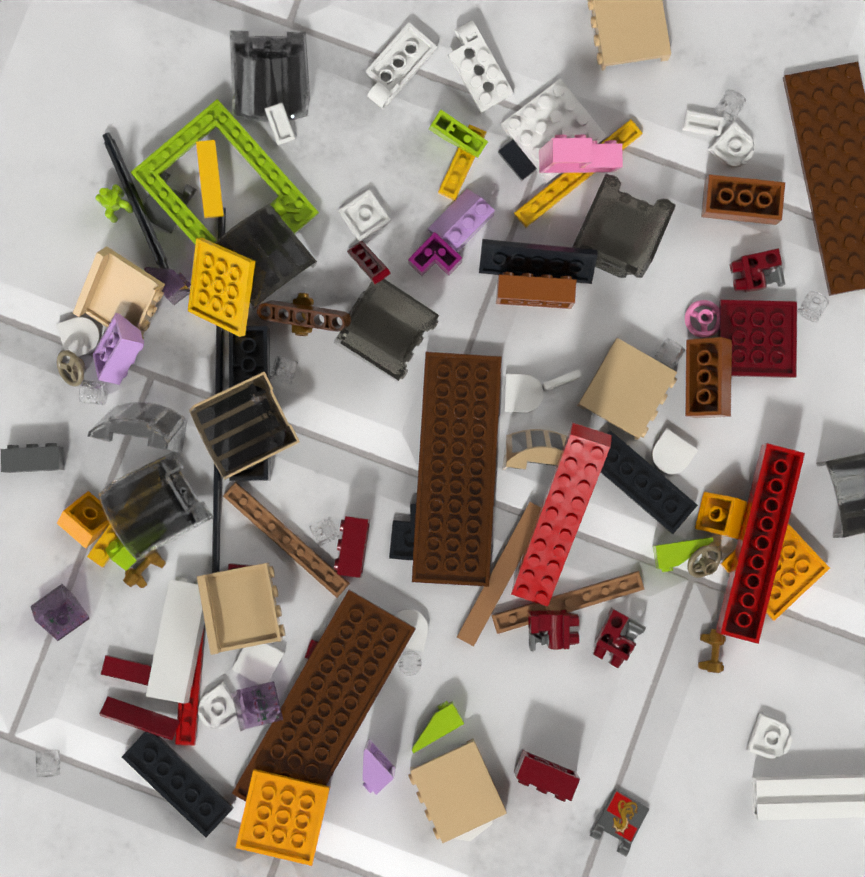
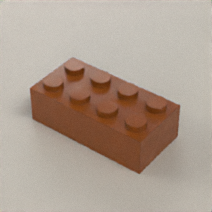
M709 174L704 181L701 217L777 225L783 216L785 182Z
M503 272L502 275L498 276L496 304L572 309L575 304L576 280H572L570 276H561L560 279L553 278L552 275L533 277V274L524 273L522 276H514L512 272Z
M723 337L686 340L685 416L692 418L731 417L732 340Z

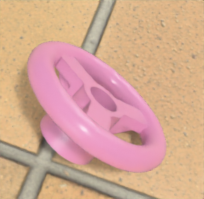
M699 300L692 303L685 313L687 329L693 335L702 338L710 337L717 333L720 325L719 307L708 300ZM699 306H708L712 308L711 311L708 309H704L699 313L694 311V309ZM716 314V324L713 329L708 331L707 325L713 321ZM705 315L707 317V321H703L701 316ZM690 316L696 318L701 324V332L692 326Z

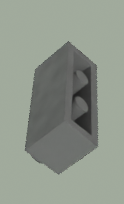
M45 443V447H38V444H26V448H19V445H7V449H0L1 472L3 473L64 470V447L57 446V443Z

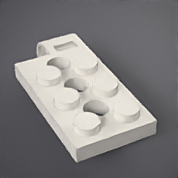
M471 20L455 29V34L462 46L449 53L448 56L480 113H483L514 93L475 23ZM472 49L475 55L473 58H467L464 55V51ZM475 66H482L484 73L476 75L474 73ZM485 82H490L493 85L491 92H486L483 89Z
M408 23L366 70V74L377 82L371 88L367 97L381 109H384L437 50V46L412 24ZM409 45H413L416 48V51L412 54L407 53L405 50ZM401 59L404 64L398 68L393 65V62ZM384 73H389L392 76L387 82L381 79Z

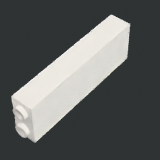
M176 577V581L169 580L146 692L147 697L189 703L205 623L197 580H195L194 584L187 583L188 579Z
M865 774L752 777L753 814L757 820L865 817Z

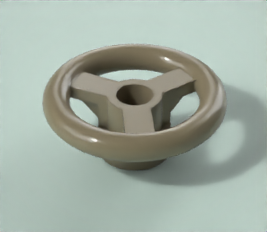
M69 350L61 351L57 356V368L60 376L70 386L76 387L81 385L84 380V361ZM64 356L70 357L69 363L62 362ZM64 369L71 375L72 380L67 376Z
M705 545L697 549L691 555L687 564L689 574L696 578L713 574L721 561L720 549L714 545ZM709 551L715 552V560L709 557ZM702 554L699 562L693 566L696 558Z

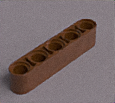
M275 300L264 302L257 307L258 316L266 321L339 332L351 324L350 315L339 310ZM267 306L271 310L270 314L267 312ZM284 309L288 311V317L285 315ZM302 312L305 313L306 320L302 317ZM320 315L324 317V323L320 320ZM338 317L342 320V326L337 322Z

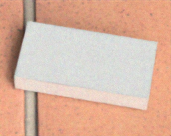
M283 103L265 108L277 145L296 140Z
M687 110L682 130L720 137L724 117Z
M578 369L547 381L542 386L544 391H548L577 380L582 375Z

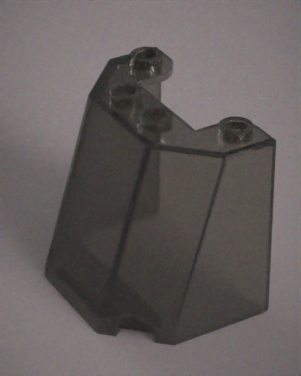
M606 173L572 247L597 250L595 267L616 277L626 278L627 275H634L636 278H642L654 259L676 204L668 199H659L655 202L654 206L650 205L644 200L632 197L629 193L619 191L621 182L618 177Z
M386 279L381 280L376 285L371 281L348 313L351 317L350 326L339 332L334 343L393 380L399 381L408 372L406 362L412 359L414 355L412 351L422 343L424 332L435 329L439 322L437 320L439 315Z

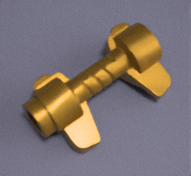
M298 293V296L293 299V303L312 306L314 305V300L309 298L308 293ZM302 312V317L306 320V315ZM292 325V333H295L296 336H308V333H311L313 329Z
M149 548L143 554L145 559L136 569L130 568L125 571L123 581L129 587L135 584L140 588L147 586L142 572L150 564L160 568L165 566L166 561L161 558V555L155 549Z
M711 629L710 634L700 635V641L712 645L711 660L698 662V668L707 670V672L721 673L724 671V665L719 661V648L726 642V637L716 633V629Z

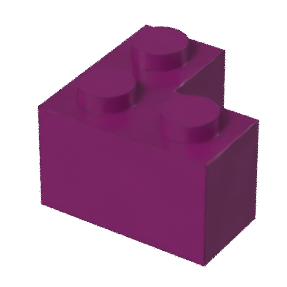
M434 232L408 259V263L421 276L435 263L450 276L462 263V257Z

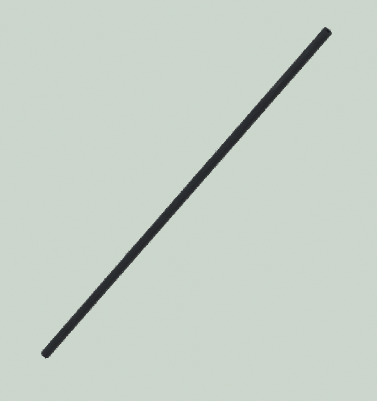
M223 207L224 216L218 217V242L221 245L225 243V207ZM217 325L215 395L223 391L224 329ZM223 399L215 403V418L222 415ZM222 420L214 424V439L222 435ZM222 441L214 444V452L217 457L222 455ZM214 464L212 573L220 572L221 474Z

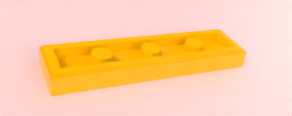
M469 124V129L485 138L486 131ZM458 148L438 191L439 194L454 201L456 200L475 156Z
M197 141L196 148L204 217H223L216 141Z

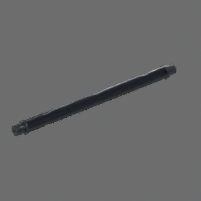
M105 133L102 136L105 141L104 145L156 264L159 265L161 271L169 269L168 260L115 139L112 138L110 133Z

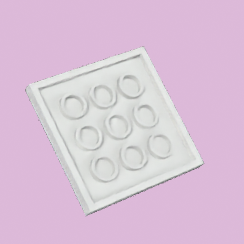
M561 78L501 123V127L537 168L536 171L538 173L539 150L548 141L555 138V135H567V138H574V135L584 134L586 138H592V141H597V144H600L607 138ZM539 173L547 184L561 174Z

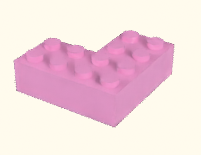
M584 134L574 135V138H567V135H555V138H552L539 150V173L615 172L623 167L622 144H616L615 140L605 141V144H597V141H592V138H586Z

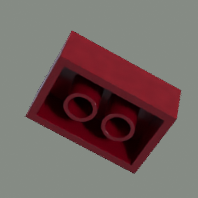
M345 516V520L341 519L340 531H343L342 539H338L337 551H340V556L335 559L334 570H337V575L362 577L370 526L369 519Z
M522 750L514 769L518 783L528 787L531 784L537 787V791L544 794L548 792L553 793L556 799L563 802L566 799L572 801L580 781L577 772L525 750Z

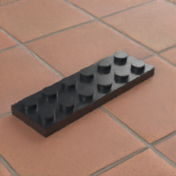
M482 239L479 273L502 275L503 272H512L514 276H522L524 273L533 274V277L552 275L553 278L560 279L561 276H570L572 280H576V283L592 284L597 250Z
M609 430L607 434L612 435L611 446L600 473L667 531L674 534L698 505L615 433Z
M145 731L122 756L141 777L205 838L234 808L160 736Z

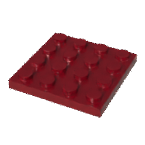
M721 299L719 301V337L732 340L731 377L796 378L797 301Z

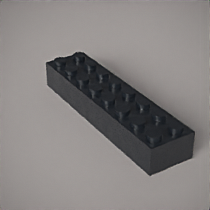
M246 326L245 336L240 337L229 332V388L262 372H265L270 381V328L268 326ZM251 384L230 395L229 411L264 394L263 387ZM267 398L229 416V431L269 412L270 405ZM271 416L230 436L229 451L271 431ZM271 436L230 456L229 472L270 452ZM271 457L229 477V481H271Z

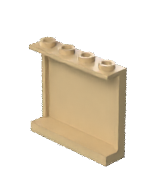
M662 0L587 1L588 9L592 10L593 15L591 17V27L595 28L596 33L594 35L595 47L598 46L599 51L597 53L598 65L601 64L602 71L605 70L606 66L657 58H660L661 62L669 60L671 49Z
M105 247L96 253L73 314L80 317L86 313L108 328L115 313H119L141 331L142 339L144 340L143 334L151 324L149 320L157 310V307H155L157 302L163 297L164 292L162 290L165 284L109 247Z
M616 338L577 406L591 411L634 436L636 440L640 437L644 438L649 429L646 427L650 420L653 421L658 414L656 410L658 405H663L668 396L665 394L666 391L676 383L677 378L675 376L677 372L621 339Z
M269 563L197 576L211 655L283 640V636L286 635L284 624L280 625L279 619L282 616L281 606L276 603L278 589L276 585L273 586L272 578L275 577L273 566H270Z
M474 738L466 741V744L415 768L411 767V773L408 774L412 785L416 784L419 790L416 794L420 803H425L427 809L424 811L428 821L432 820L435 825L433 832L437 840L441 839L442 843L507 814Z

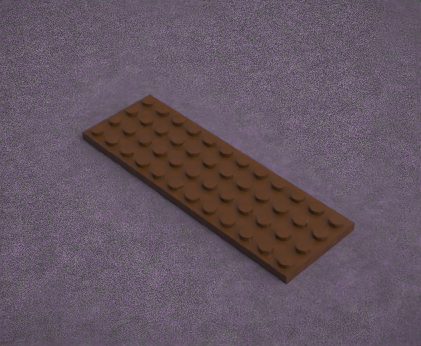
M853 62L784 75L785 92L828 294L832 296L864 290L865 91L859 63Z
M425 352L412 582L489 587L501 356Z
M349 589L277 714L278 719L275 717L232 794L246 802L254 769L326 786L416 628Z

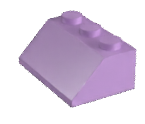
M466 189L428 228V231L432 234L434 232L437 233L458 253L494 216L495 210L482 197Z
M115 313L93 352L98 380L118 385L127 376L128 369L131 364H134L138 352L144 347L141 331L119 313Z
M369 739L364 749L363 786L370 793L373 791L377 795L394 779L396 768Z

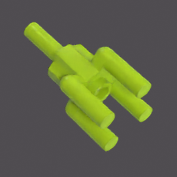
M117 184L113 185L111 190L101 188L99 190L100 194H97L95 197L106 208L105 216L112 223L118 221L114 212L120 208L125 209L130 214L134 212L131 204L128 201L122 200L125 192Z

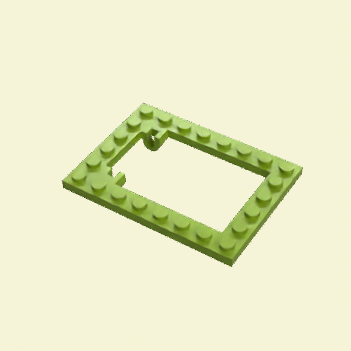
M218 99L131 171L135 179L195 245L196 238H204L254 260L255 268L319 214L316 208ZM215 128L225 136L278 196L269 206L278 213V217L281 220L245 251L233 237L221 245L159 176L195 146L197 141H201Z

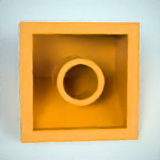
M87 491L63 510L57 524L84 548H87L105 531L116 514L92 493Z
M704 492L695 529L738 539L747 502L735 497Z

